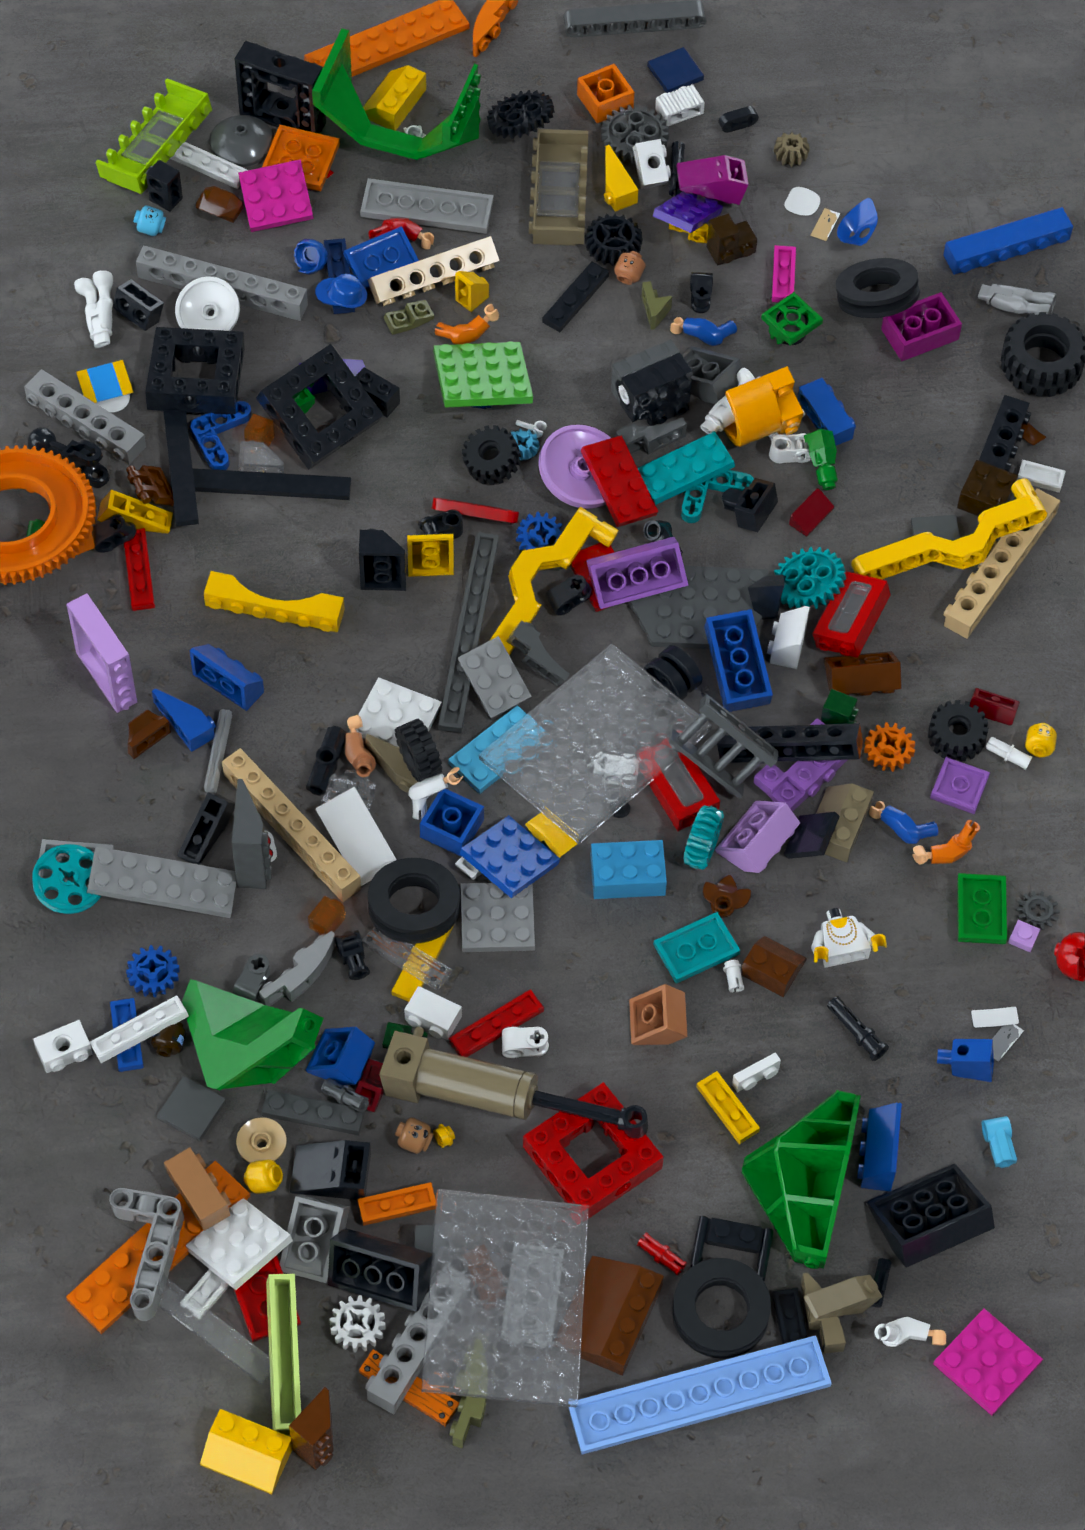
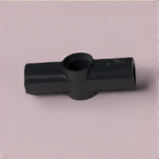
M334 725L328 727L322 745L316 752V761L306 785V789L314 795H326L332 776L338 768V760L346 741L347 733L341 727ZM330 759L331 761L324 762L323 760Z

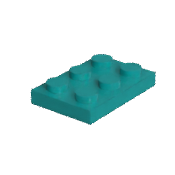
M718 912L658 938L653 942L656 951L676 984L740 955L738 945Z

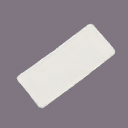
M1016 1007L971 1011L975 1028L1019 1023Z

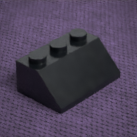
M373 528L360 530L359 570L361 590L406 591L405 549L383 530Z

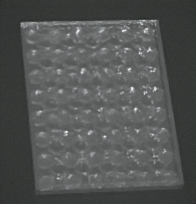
M611 643L479 754V760L575 842L580 844L683 755L681 752L673 750L668 742L669 733L674 729L681 735L699 714ZM707 721L688 741L695 745L711 731L712 725Z
M444 1189L437 1190L421 1392L575 1408L578 1406L589 1205Z

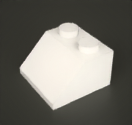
M803 606L781 613L779 622L774 621L772 635H775L774 641L770 640L767 654H771L770 664L797 669L810 607Z

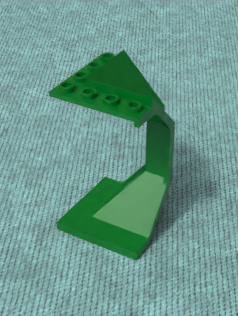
M341 28L312 90L313 105L360 145L418 160L479 139L481 120L479 116L481 107L479 97L481 89L478 88L481 75L478 74V65L474 64L452 114L423 138L373 125L370 123L352 85L350 30Z

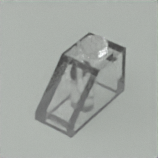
M241 441L238 462L239 471L284 473V462L263 442Z

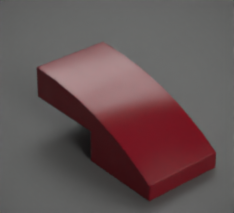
M368 1059L362 1079L359 1081L355 1092L369 1099V1105L366 1110L375 1113L384 1093L379 1075L383 1063Z

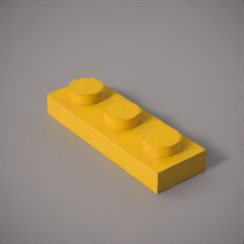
M718 1071L697 1083V1089L738 1144L759 1133L760 1127Z

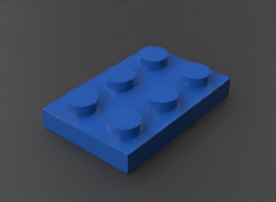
M402 226L344 250L343 253L354 276L359 279L365 289L370 288L369 278L419 261Z

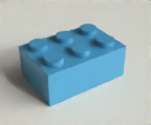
M663 840L591 844L590 858L594 899L665 896L667 880Z

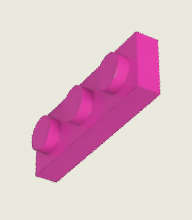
M774 246L772 302L779 303L794 292L796 247Z

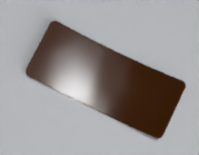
M1030 423L1028 425L1023 424L1022 429H1025L1023 439L1030 444L1035 445L1046 438Z

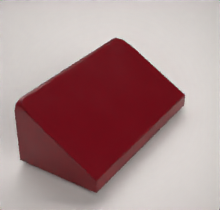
M817 488L792 513L789 525L807 537L834 509V505Z
M975 688L970 707L973 708L976 705L979 707L978 713L984 712V718L1011 726L1020 702Z

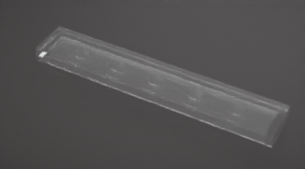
M167 1278L158 1306L262 1385L270 1375L269 1356Z

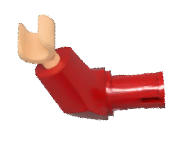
M408 218L386 219L383 221L382 226L371 229L368 233L369 238L372 239L402 226L408 239L414 242L417 238L421 239L422 248L428 250L434 243L432 233H422L423 228Z

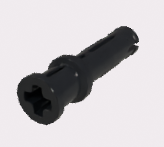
M839 996L830 1000L827 1005L828 1009L856 1037L857 1045L863 1046L870 1054L872 1061L881 1058L889 1048L887 1043H882L875 1035L874 1029L867 1028Z

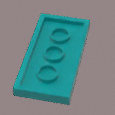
M714 431L639 467L638 470L655 505L734 468L735 463Z

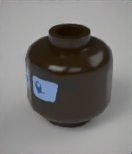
M178 1022L153 1035L151 1044L157 1050L156 1053L158 1055L170 1057L181 1052L187 1033L182 1023Z

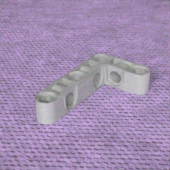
M118 1188L109 1197L114 1215L119 1219L133 1221L134 1223L139 1221L152 1224L130 1297V1304L135 1317L141 1321H148L157 1312L178 1245L184 1214L180 1201L177 1198L151 1192ZM127 1201L125 1205L117 1206L120 1202ZM176 1210L174 1214L166 1215L168 1211ZM156 1256H163L158 1261H152ZM143 1302L149 1303L144 1308L138 1307Z

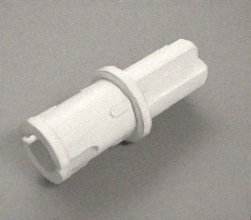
M991 737L986 744L987 750L1005 758V762L1008 760L1024 768V770L1027 769L1032 759V756L1014 748L1015 745L1012 744L1010 746L994 737Z

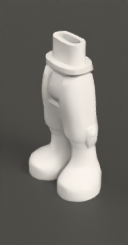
M97 271L93 274V280L80 278L74 282L76 292L86 298L85 314L90 338L94 341L95 348H101L110 344V336H112L113 302L110 298V292L113 285V275L109 271Z
M741 368L737 373L739 385L755 379L753 374L746 368ZM726 395L713 406L709 414L705 416V422L700 426L707 434L714 431L721 432L724 428L735 422Z

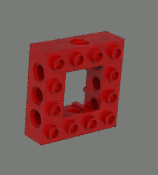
M604 1082L577 1099L578 1101L616 1110H622L623 1105ZM559 1111L523 1136V1148L582 1223L662 1169L664 1156L646 1134L641 1138H631L625 1131L619 1130L618 1125L597 1120L604 1129L605 1136H609L619 1148L618 1152L621 1154V1157L588 1179L564 1148L570 1145L571 1140L583 1132L585 1134L593 1128L594 1119ZM635 1120L630 1121L631 1124H637Z

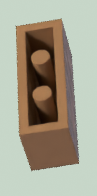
M189 1147L164 1162L168 1176L204 1231L231 1216L228 1208L231 1205L229 1198L224 1191L221 1193L216 1188L218 1182L212 1172L207 1174L204 1167H206V1164L199 1153L195 1155Z

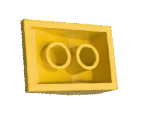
M453 534L407 535L408 577L454 575Z

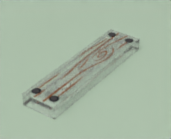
M375 926L362 939L364 946L436 990L452 974V969L410 943L399 942L385 936Z

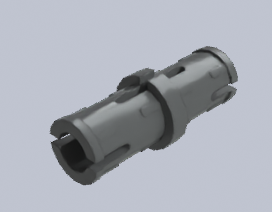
M330 1078L326 1079L322 1084V1092L337 1099V1102L341 1105L351 1106L361 1113L367 1109L369 1099L356 1093L350 1086H343Z

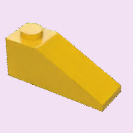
M607 145L605 146L604 198L606 203L611 205L616 212L638 203L639 189L611 146Z
M111 489L100 503L97 520L103 522L113 515L119 514L124 517L126 522H132L137 529L145 528V531L168 534L173 513L151 504H144L138 499Z

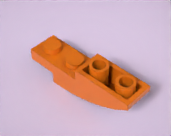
M487 0L474 25V57L484 52L489 43L500 35V22L504 20L510 10L516 7L518 0Z

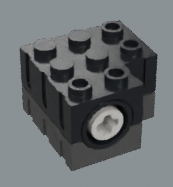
M670 339L660 345L653 346L641 353L612 364L611 391L632 423L639 419H646L650 426L662 424L672 417L681 416L689 410L693 371Z

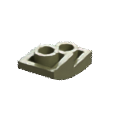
M426 300L406 303L405 309L387 312L384 315V320L392 335L414 329L434 319V314Z

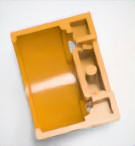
M788 366L725 392L735 422L724 428V431L731 442L737 447H742L776 432L778 435H790L795 433L800 427L804 412L793 391L795 381Z

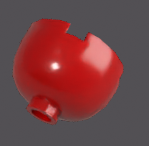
M1073 932L1057 943L1054 955L1056 956L1059 970L1065 976L1083 982L1085 981V933Z

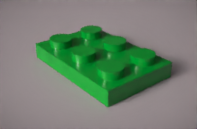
M958 873V942L1006 944V876Z

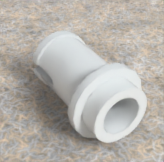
M738 960L725 962L723 971L727 975L729 991L734 992V988L736 992L744 990L740 971L742 965L739 964Z

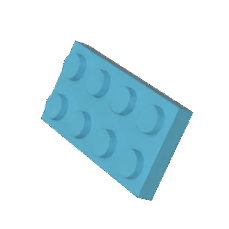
M517 705L450 757L448 764L452 768L459 767L460 769L457 773L461 777L464 776L463 779L481 794L548 741L549 735Z

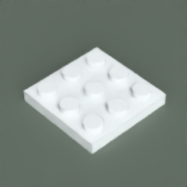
M378 677L358 714L362 719L363 727L357 728L356 731L362 733L363 743H365V736L370 734L399 747L395 737L396 727L419 718L426 725L429 732L442 707V702Z
M244 1198L229 1208L231 1216L209 1229L203 1230L186 1245L190 1254L235 1290L293 1241L288 1232Z

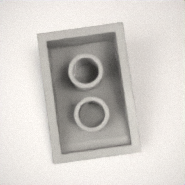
M306 1195L295 1196L287 1230L293 1241L282 1251L280 1259L282 1271L327 1283L330 1239L345 1229L350 1206Z

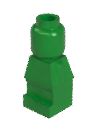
M819 429L804 435L805 443L809 445V456L814 467H817L818 484L822 486L824 491L836 488L835 483L838 481L835 466L833 465L835 464L837 449L833 431Z

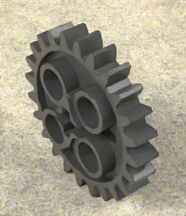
M628 105L627 110L620 107V112L613 110L612 116L607 115V120L603 121V127H601V142H604V149L605 146L610 145L618 158L622 157V162L630 159V163L633 164L635 160L633 146L636 143L661 139V144H664L666 148L667 141L669 140V127L666 126V120H661V114L655 115L654 109L648 112L647 106L641 110L639 105H636L635 109Z

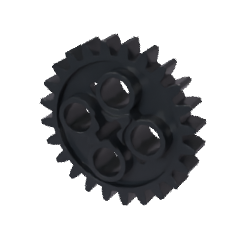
M528 90L524 94L520 91L518 95L512 93L510 98L505 96L504 101H497L498 105L491 106L492 110L488 111L487 122L489 129L493 134L496 133L497 137L502 135L505 139L510 135L511 139H513L516 135L519 138L523 134L529 136L531 131L538 132V127L544 128V123H550L549 119L553 118V113H555L554 105L549 95H545L544 92L539 94L538 90L533 93Z

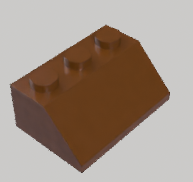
M892 651L860 654L858 658L853 656L824 657L829 691L834 689L847 695L858 693L859 695L866 696L871 695L874 691L888 694L901 689V664Z
M326 1387L289 1425L293 1451L315 1470L320 1465L325 1466L333 1457L332 1413L329 1390Z

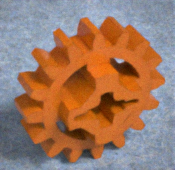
M885 722L884 728L876 725L875 731L870 729L868 737L865 738L864 753H868L867 760H874V767H877L879 764L882 765V771H885L886 767H890L891 771L894 772L895 766L903 769L904 764H910L911 757H914L915 741L911 740L912 733L905 734L906 727L898 729L897 723H894L893 727H889L888 722ZM878 740L877 747H875L874 743ZM902 747H905L904 753L901 754Z

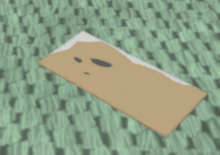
M824 208L810 236L827 241L840 213Z

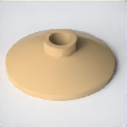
M255 1118L248 1121L241 1127L236 1138L239 1154L249 1163L267 1159L276 1161L283 1154L287 1142L282 1126L269 1118ZM260 1142L266 1143V1146L263 1148H260L257 1145Z

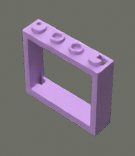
M86 593L66 604L75 650L112 707L119 713L122 710H128L130 706L137 703L130 657Z

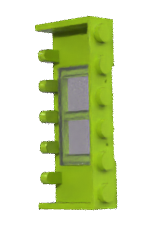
M167 78L165 84L168 94L165 97L158 92L154 95L156 108L152 111L151 108L145 106L142 110L144 122L142 124L135 120L131 122L130 128L133 135L130 138L123 134L119 136L118 141L121 149L116 152V150L109 148L106 152L109 163L101 160L95 162L100 177L107 179L108 182L142 194L148 187L146 177L148 168L153 166L158 160L167 163L193 130L195 131L212 111L208 93Z

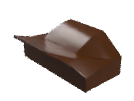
M216 186L206 187L196 202L197 209L234 223L244 208L243 202L233 193Z
M146 710L128 723V754L135 759L170 734V725L166 717L158 716Z

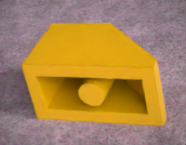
M458 271L455 273V300L472 312L489 298V284L485 278L479 277L474 272Z

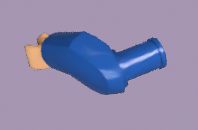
M676 317L674 323H671L670 331L673 334H680L684 331L685 334L697 337L708 345L716 346L720 345L724 338L735 334L737 326L731 320L717 327L706 319L687 317L683 321L681 317Z
M882 801L876 802L875 807H870L869 815L872 818H881L885 824L908 844H917L920 839L938 835V826L935 821L916 825L906 813L890 805L885 808V804Z

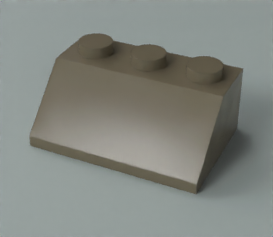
M852 783L827 787L816 814L836 812L840 817L825 855L848 862L871 807L874 791Z

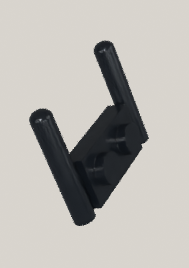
M699 1216L690 1267L692 1268L701 1262L704 1243H707L708 1245L755 1254L759 1253L756 1272L765 1281L774 1230L718 1218L710 1219L706 1216Z

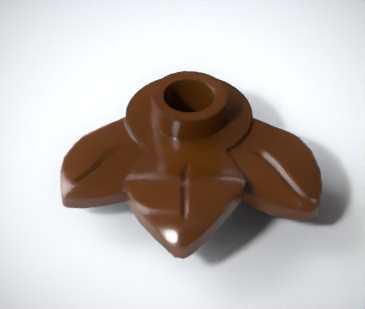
M728 875L720 880L717 885L705 882L703 896L711 904L712 912H718L721 918L732 915L734 909L743 908L747 905L751 897V890H737L734 879L731 875ZM725 905L727 908L721 909L719 906Z

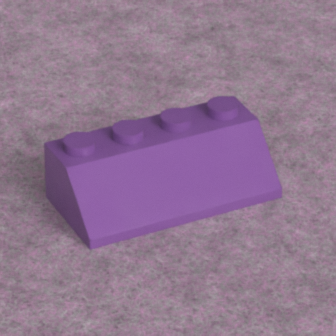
M675 537L586 560L600 609L688 586L679 543Z

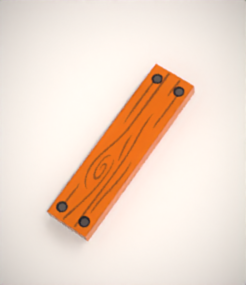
M373 1349L360 1367L359 1373L368 1379L372 1375L376 1376L380 1370L379 1364L383 1355ZM388 1377L385 1379V1381L388 1383H395L398 1381V1379L395 1377ZM416 1377L403 1401L445 1427L459 1406L458 1401L419 1377Z

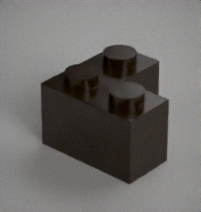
M728 213L709 220L706 247L718 266L756 253L757 237L747 220L734 224Z

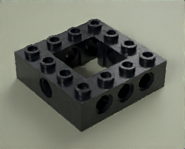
M245 41L234 58L240 115L257 117L266 124L277 128L280 124L320 134L326 124V115L313 105L312 90L323 67L301 60L295 56L260 46L257 43ZM268 83L280 86L285 90H292L295 87L296 96L291 98L279 92L268 90Z
M156 327L145 390L147 410L236 414L245 352L244 332ZM176 356L185 363H190V361L207 362L208 364L217 363L215 378L173 377V372L176 371Z
M329 344L262 389L256 397L308 470L377 424L384 416L332 344ZM322 378L327 385V390L334 394L341 404V409H345L347 414L318 433L294 399L301 391L309 386L310 388L313 387Z

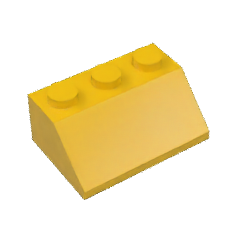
M409 65L390 71L363 106L368 119L385 128L396 131L426 91V73Z
M220 1409L209 1431L200 1466L273 1494L293 1450L291 1437Z

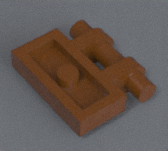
M131 465L126 468L127 478L136 488L135 493L144 504H148L151 501L150 497H152L155 504L174 505L172 488L161 467L142 465L139 470H136Z

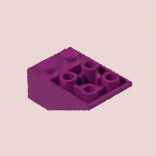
M723 155L681 162L676 165L679 188L688 194L693 193L708 199L713 198L728 204L740 205L749 185L745 160Z

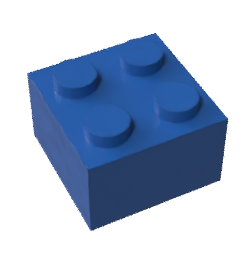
M444 789L437 794L420 822V838L461 856V848L472 841L484 821V806L448 789Z

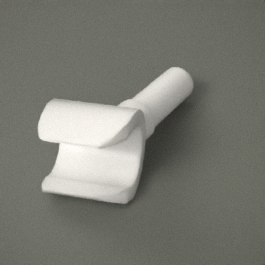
M519 420L516 421L517 426L531 430L533 435H537V438L542 437L543 431L547 427L543 421H537L534 425Z

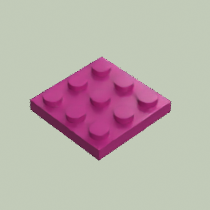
M301 159L238 173L251 232L314 219Z
M983 1308L935 1359L933 1365L993 1416L1042 1363L1043 1359Z

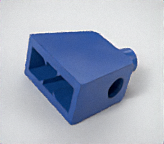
M954 1039L952 1050L938 1049L937 1064L951 1065L952 1075L956 1077L992 1082L994 1067L993 1039Z

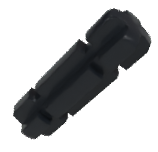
M878 1259L874 1281L877 1283L882 1298L872 1305L873 1307L880 1308L882 1306L883 1295L885 1294L892 1264L889 1259Z

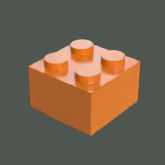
M615 64L578 78L577 96L596 123L607 120V115L612 116L613 110L620 112V107L627 110L628 105H631L632 109H634L635 92Z

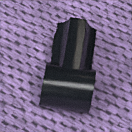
M650 520L644 525L643 533L652 542L674 537L671 524L667 521Z

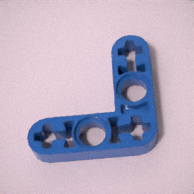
M244 401L237 402L236 414L232 415L234 419H231L230 414L208 413L195 418L191 422L192 436L211 469H228L229 457L217 434L248 422L252 416L251 407L248 403ZM219 417H224L227 419V421L223 424H218L215 422V420ZM209 441L216 443L213 448H206L204 444ZM216 454H217L219 460H220V461H223L222 463L219 464L218 461H215V455H216Z

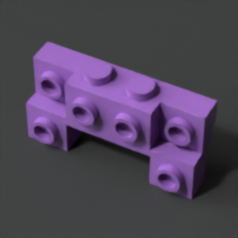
M817 718L810 725H820L824 723ZM847 760L797 761L785 773L775 765L772 768L766 765L754 776V784L765 792L773 802H786L793 812L809 796H815L825 781L827 783L831 781L836 771Z

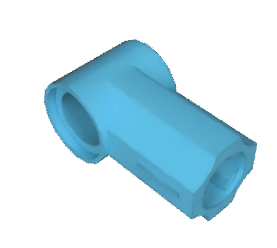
M1004 1116L983 1120V1136L985 1141L989 1142L995 1167L1005 1168L1015 1164L1017 1157L1011 1140L1012 1128L1009 1118Z

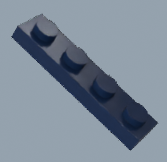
M345 238L324 240V247L328 252L326 262L328 277L336 278L341 274H350L349 264L343 254L344 250H347ZM332 305L333 314L355 312V308Z

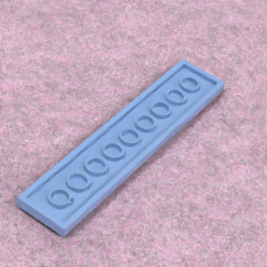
M815 1335L568 1402V1409L580 1451L583 1455L831 1387L832 1383Z

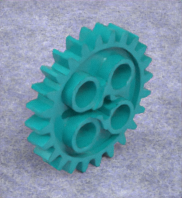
M810 547L808 552H805L802 548L798 555L792 552L793 557L791 559L784 557L786 563H778L779 569L774 570L775 575L786 576L781 602L782 604L787 603L789 608H792L794 605H796V608L813 605L817 609L818 603L821 602L823 605H827L826 599L834 600L833 593L840 594L839 588L845 586L843 581L846 580V571L841 558H837L835 552L831 554L829 549L822 552L821 547L816 551H813V548Z

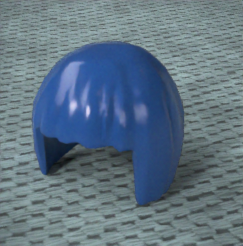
M314 239L301 240L294 250L295 262L300 267L298 271L303 274L317 273L324 268L328 259L326 248L321 242Z

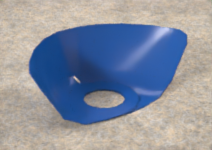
M866 198L842 219L837 228V236L840 241L858 246L868 242L878 222L877 211L871 198ZM870 228V232L865 237H859L863 230ZM854 231L855 235L850 237V233Z

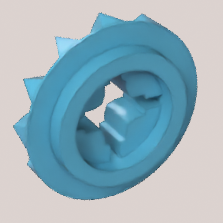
M521 428L516 432L511 431L517 445L518 440L521 442L526 441V447L521 444L518 445L521 452L520 460H528L534 457L539 450L537 435H533L530 430L522 431Z

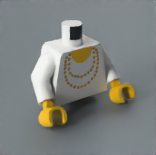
M833 908L826 912L829 921L822 923L821 930L816 932L811 946L814 954V963H817L818 959H823V964L826 968L869 959L871 946L873 951L877 952L878 946L887 948L885 935L873 933L863 923L858 922L854 916L843 918L840 909Z

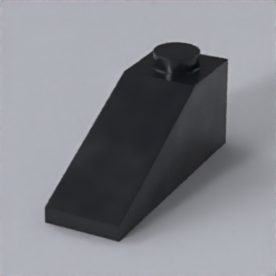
M208 792L177 856L190 863L200 865L227 826L235 809V802L217 793Z

